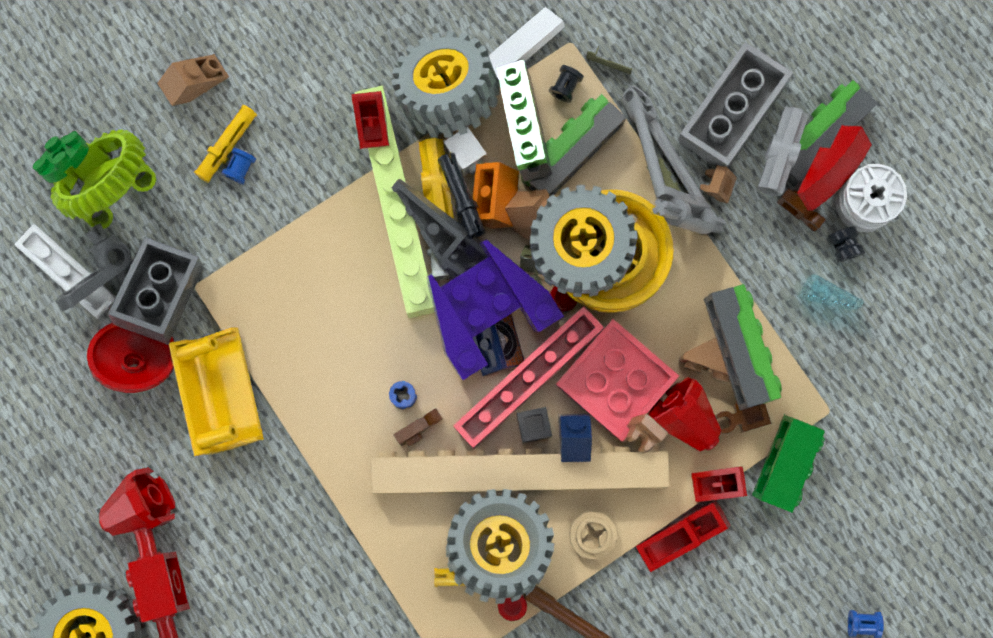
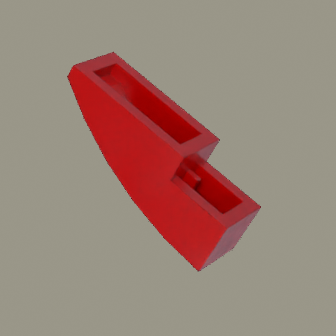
M841 125L831 147L819 148L797 192L808 211L815 210L838 191L864 160L872 144L862 126Z
M714 500L635 547L649 571L652 572L727 530L731 524L717 500Z

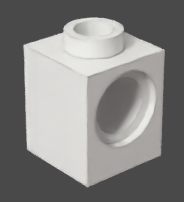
M466 126L468 133L460 135L457 132L453 137L444 141L447 153H454L456 155V160L463 176L469 172L471 175L475 174L476 164H483L487 161V153L468 126Z

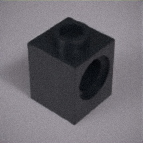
M546 407L517 413L522 444L552 437Z

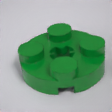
M73 131L60 139L54 136L46 142L44 146L46 151L32 167L46 182H58L68 176L64 171L71 166L76 169L83 162L88 154L89 146L77 131Z

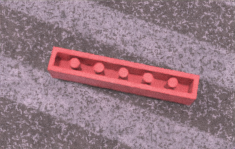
M583 306L453 425L455 430L475 449L599 335L604 327Z

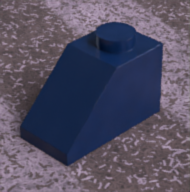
M558 414L561 462H591L592 431L590 415Z

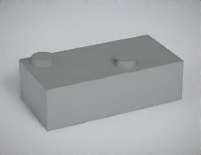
M745 42L680 133L679 142L715 167L719 165L729 169L788 85L793 72Z

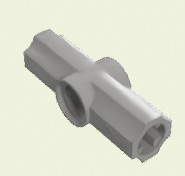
M785 107L781 114L776 133L772 136L765 154L766 163L757 187L762 193L770 196H781L785 190L790 170L794 167L801 149L800 140L809 116L802 109Z

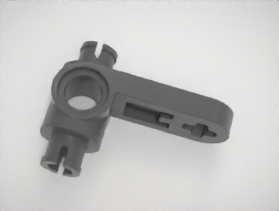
M101 223L92 227L91 231L88 230L84 233L92 243L88 249L93 254L94 262L98 269L55 300L62 311L75 306L115 276L122 286L130 265L133 263L129 248L125 244L120 243L113 232L107 234L102 228ZM110 250L115 251L117 254V261L114 265L108 260Z

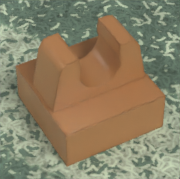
M717 165L716 169H707L705 175L712 178L710 185L701 184L700 189L714 197L717 201L728 204L737 177L728 167Z
M646 413L633 417L627 425L630 430L626 439L632 442L639 437L642 440V444L638 450L644 452L650 450L656 443L662 442L668 432Z

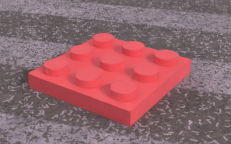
M612 319L561 377L556 386L614 437L623 442L630 430L627 427L633 417L648 413L679 375L618 322Z

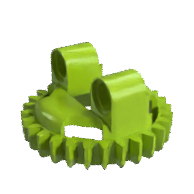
M111 130L109 134L103 133L100 138L95 137L90 144L86 143L89 146V151L83 162L76 169L72 166L64 171L68 176L53 183L54 187L51 188L52 203L66 218L74 219L77 216L79 219L82 218L90 227L101 223L102 228L106 229L113 221V213L109 207L122 198L131 187L141 192L153 188L156 183V174L142 159L146 156L144 152L146 148L137 136L128 130ZM122 147L119 157L111 159L107 154ZM145 172L143 178L135 180L139 173ZM79 178L84 182V185L79 194L72 196L70 192ZM100 210H102V213L98 217H92L96 211L99 212Z

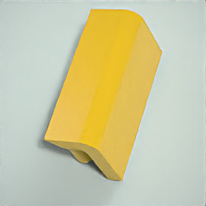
M231 327L195 340H181L169 343L194 456L216 454L264 440L238 327Z

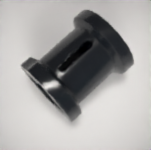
M562 65L559 70L561 74L555 85L549 88V93L560 101L571 103L573 99L572 93L578 82H582L584 76L578 70Z

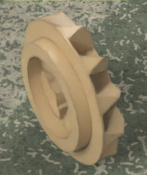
M584 513L573 522L570 531L571 544L575 551L585 558H603L616 545L617 530L615 524L603 513ZM588 523L594 530L605 529L598 536L600 547H597L592 540L582 542V539L589 534Z

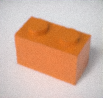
M501 162L476 164L473 201H476L479 206L477 211L483 226L488 228L513 227L505 207L518 191L519 171Z

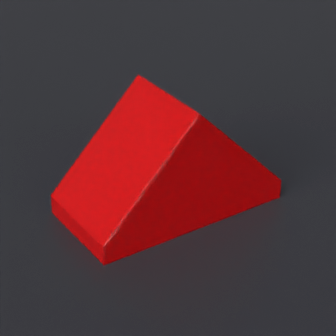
M382 92L352 94L360 149L389 146L385 103Z
M743 466L691 473L696 502L747 496Z

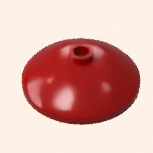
M113 322L100 329L88 346L87 363L91 374L100 384L117 392L138 393L150 390L163 383L174 370L169 344L167 345L118 327ZM171 337L169 343L175 342L173 337ZM133 364H137V365H138V366H136V367H130V366L133 365Z

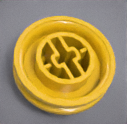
M610 189L601 190V193L607 195L610 191L615 194V201L619 204L623 201L628 207L627 214L634 215L637 218L634 230H637L638 239L632 264L625 273L624 278L619 283L613 284L612 289L606 292L601 290L598 292V295L589 297V293L582 294L581 297L573 296L572 292L566 291V293L586 308L599 312L617 313L642 305L659 290L669 274L674 249L670 228L664 217L653 213L652 209L655 208L653 204L637 194L624 190ZM587 222L586 224L591 225L596 230L595 239L598 240L596 248L592 253V256L595 257L605 247V236L597 225ZM571 224L564 230L561 236V244L568 255L579 259L581 257L571 250L570 233L576 226ZM581 234L577 241H580L582 246H587L590 239H586L585 234Z

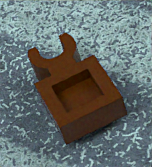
M788 188L777 203L798 220L801 219L808 228L815 232L826 219L815 211H808L797 194L798 191H792Z
M736 403L733 405L735 413L722 411L715 415L716 419L725 417L729 421V426L721 429V434L732 432L736 425L740 426L743 433L772 424L765 404L740 411Z
M435 408L393 435L399 445L402 446L406 443L410 447L423 439L421 433L443 418Z

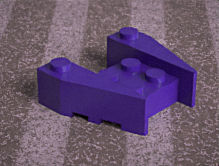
M488 240L480 243L488 257L441 287L432 274L426 276L444 354L462 380L488 365L472 338L520 308L534 332H540L564 317L549 291Z

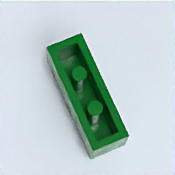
M784 414L752 496L793 513L794 508L802 500L804 483L812 475L814 469L813 461L816 453L824 445L825 430Z

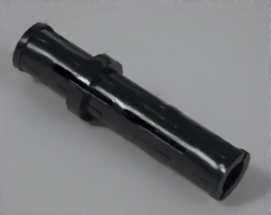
M450 153V158L448 154L442 155L437 161L440 164L457 206L455 212L457 216L461 217L468 238L473 239L474 234L476 238L486 233V229L477 211L479 206L471 197L456 160V155Z

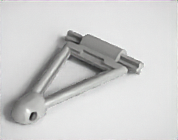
M631 85L623 93L622 100L629 118L636 123L656 195V207L652 209L653 213L664 217L667 223L672 226L695 233H723V226L726 225V221L716 217L657 122V113L650 97L639 88ZM640 97H645L646 102H644ZM651 134L688 194L665 186Z

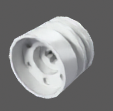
M868 164L857 169L838 190L835 198L836 211L841 221L848 227L856 226L859 232H873L892 221L904 209L907 200L906 185L901 175L891 167L882 164ZM877 193L878 197L872 199L870 194Z

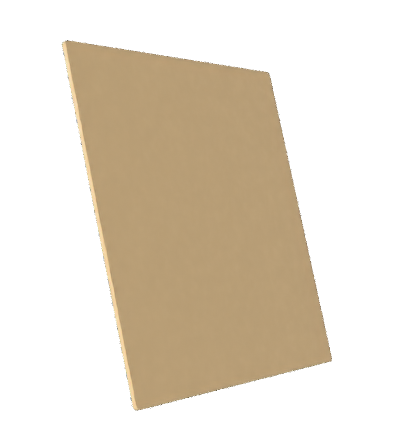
M567 43L528 69L532 79L545 143L552 137L556 140L563 133L561 131L563 125L572 117L576 120L583 113L581 108L590 98L596 100L602 94L608 102H611L620 111L573 43ZM562 65L570 66L584 76L582 82H578L572 93L573 99L571 103L560 101L549 93V88L555 85L561 74L559 70ZM499 87V95H496L498 100L496 107L489 106L491 115L487 119L481 116L479 118L481 125L474 129L472 125H469L468 128L487 153V161L484 163L501 162L519 171L516 165L501 88ZM627 119L624 125L554 195L555 197H558L561 194V190L569 187L571 192L576 191L577 185H585V190L590 191L593 190V186L601 187V190L616 189L637 194L656 207L655 201L657 199L649 171L646 168L647 163L641 141ZM429 133L399 152L406 183L423 196L421 172L423 171L420 161L419 142L429 138H436L430 137ZM442 133L441 135H438L437 139H443L444 144V141L448 138H445L444 134ZM373 170L196 284V292L220 329L225 330L231 327H238L248 372L421 638H502L542 611L527 601L525 615L520 620L507 621L499 614L498 604H495L496 598L489 597L488 602L481 601L480 594L474 592L470 596L466 593V586L435 587L434 578L445 577H435L434 568H448L446 545L454 515L459 514L460 506L465 501L469 505L472 496L480 493L481 497L484 498L487 491L372 494L371 458H379V452H396V457H408V451H426V457L437 456V451L455 450V456H467V450H484V455H496L497 449H514V455L526 454L525 449L542 448L543 454H555V448H560L558 414H588L559 389L556 383L596 337L473 449L455 430L453 425L517 367L505 369L488 376H482L480 369L462 380L444 354L435 312L408 318ZM519 171L517 192L531 191L529 187H527L521 181V173ZM469 172L463 177L473 199L475 174L471 175ZM450 194L451 203L453 205L454 220L457 221V214L455 212V201L453 199L452 194ZM416 224L427 273L429 275L432 273L431 257L427 255V250L430 249V247L424 240L423 236L420 233L421 230ZM668 224L673 239V261L669 274L659 290L648 301L631 310L606 313L589 308L586 309L604 328L614 319L677 373L679 377L670 387L687 377L696 379L704 388L715 415L722 411H728L733 414L735 413L733 405L737 401L730 380L729 383L718 381L712 378L713 373L704 370L701 373L689 371L684 368V363L678 361L683 353L716 338L704 298L713 292L731 287L734 288L735 286L742 285V283L707 234L695 233ZM484 226L486 233L478 238L482 241L488 240L520 267V255L525 245H530V241L515 232L514 227L488 228ZM526 272L530 276L535 274L531 272ZM538 274L543 287L550 293L555 285L552 284L550 286L545 282V277L542 274ZM451 278V279H446V280H436V281H437V283L439 284V286L441 287V286L444 285L445 283H447V282H449L450 280H452V278ZM577 302L573 310L562 313L564 317L540 332L533 331L520 308L511 313L524 360L575 315L583 305ZM755 302L752 309L755 318L761 322L763 328L762 340L764 346L768 347L771 352V367L774 375L778 376L782 386V391L780 392L782 398L765 403L772 424L743 433L740 426L736 425L732 432L720 434L719 443L709 451H706V449L698 451L667 434L662 442L654 445L661 446V451H668L670 487L511 491L510 497L516 499L519 492L526 495L525 503L529 506L535 501L540 506L538 514L546 513L549 518L547 528H553L554 537L551 543H555L554 552L543 579L539 585H536L556 600L697 505L699 502L695 501L691 473L743 466V471L745 472L768 456L784 414L810 425H814L829 414V407ZM406 381L413 386L417 399L412 407L400 409L391 402L389 391L394 383ZM407 388L404 391L398 390L396 392V395L399 397L398 402L401 403L403 399H410ZM664 393L660 398L661 401L664 402L668 396ZM546 407L552 437L522 444L517 413ZM436 408L443 419L421 433L423 439L410 447L406 443L402 446L399 445L393 434L415 420L422 418ZM590 416L592 447H602V453H614L613 447H631V452H640L638 448L641 446L642 440L639 437L632 442H629L626 438L623 442H620ZM727 418L717 419L721 429L729 426ZM496 491V496L502 495L503 491ZM587 512L605 514L613 521L617 530V542L614 549L607 556L600 559H588L581 556L571 544L570 531L573 522ZM588 523L589 534L582 539V542L592 540L597 547H600L598 536L605 529L594 530ZM509 534L512 538L510 545H514L509 561L515 562L520 556V548L516 539ZM483 535L477 542L478 551L483 560L491 564L486 559L488 552L484 551L489 536ZM496 543L493 549H498L499 553H503L505 547L500 548L499 544Z

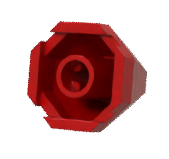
M687 377L670 387L665 392L668 396L665 401L662 402L659 399L648 415L664 428L669 435L698 451L705 449L709 451L719 443L721 428L704 388L696 379Z
M149 467L136 469L126 475L100 509L99 523L101 528L114 536L130 533L142 528L159 527L174 520L175 513H170L175 508V500L165 480L160 476L153 478L150 474L154 471Z

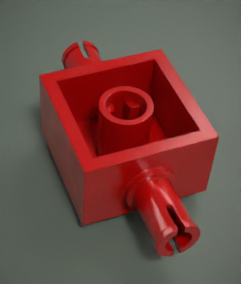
M153 528L135 530L133 533L135 534L140 557L136 561L127 563L129 569L126 570L128 585L130 588L133 587L136 597L133 600L134 612L137 617L141 618L142 623L150 620L156 622L159 638H178L173 617L176 616V613L190 609L176 551L158 552L152 531Z

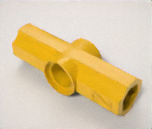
M425 139L419 142L420 161L423 171L421 172V181L424 197L454 219L451 192L437 161L439 157L445 155L443 139Z

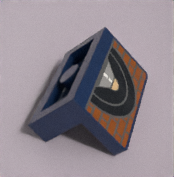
M511 314L472 338L488 363L487 366L481 369L482 376L518 367L524 361Z

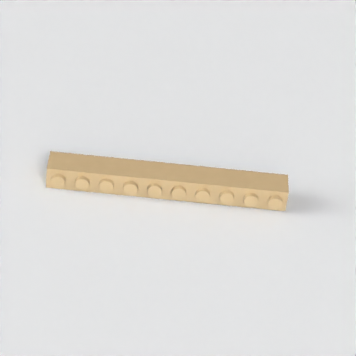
M653 446L650 450L644 452H631V447H613L614 453H602V447H592L591 462H561L560 448H555V454H543L542 448L525 449L526 454L514 455V449H497L496 455H484V450H467V456H455V450L437 451V456L427 457L426 451H408V457H396V452H379V458H371L372 494L485 492L495 489V491H503V489L532 491L670 487L668 451H661V446Z

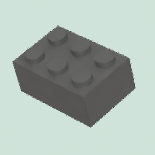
M144 237L108 313L113 324L168 345L203 268L199 257Z

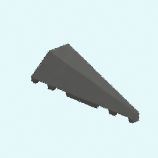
M398 179L391 187L392 190L397 192L406 206L405 210L408 215L413 217L421 230L420 233L442 268L447 270L452 279L488 257L480 245L482 240L478 237L476 238L475 235L473 239H469L465 227L402 179Z

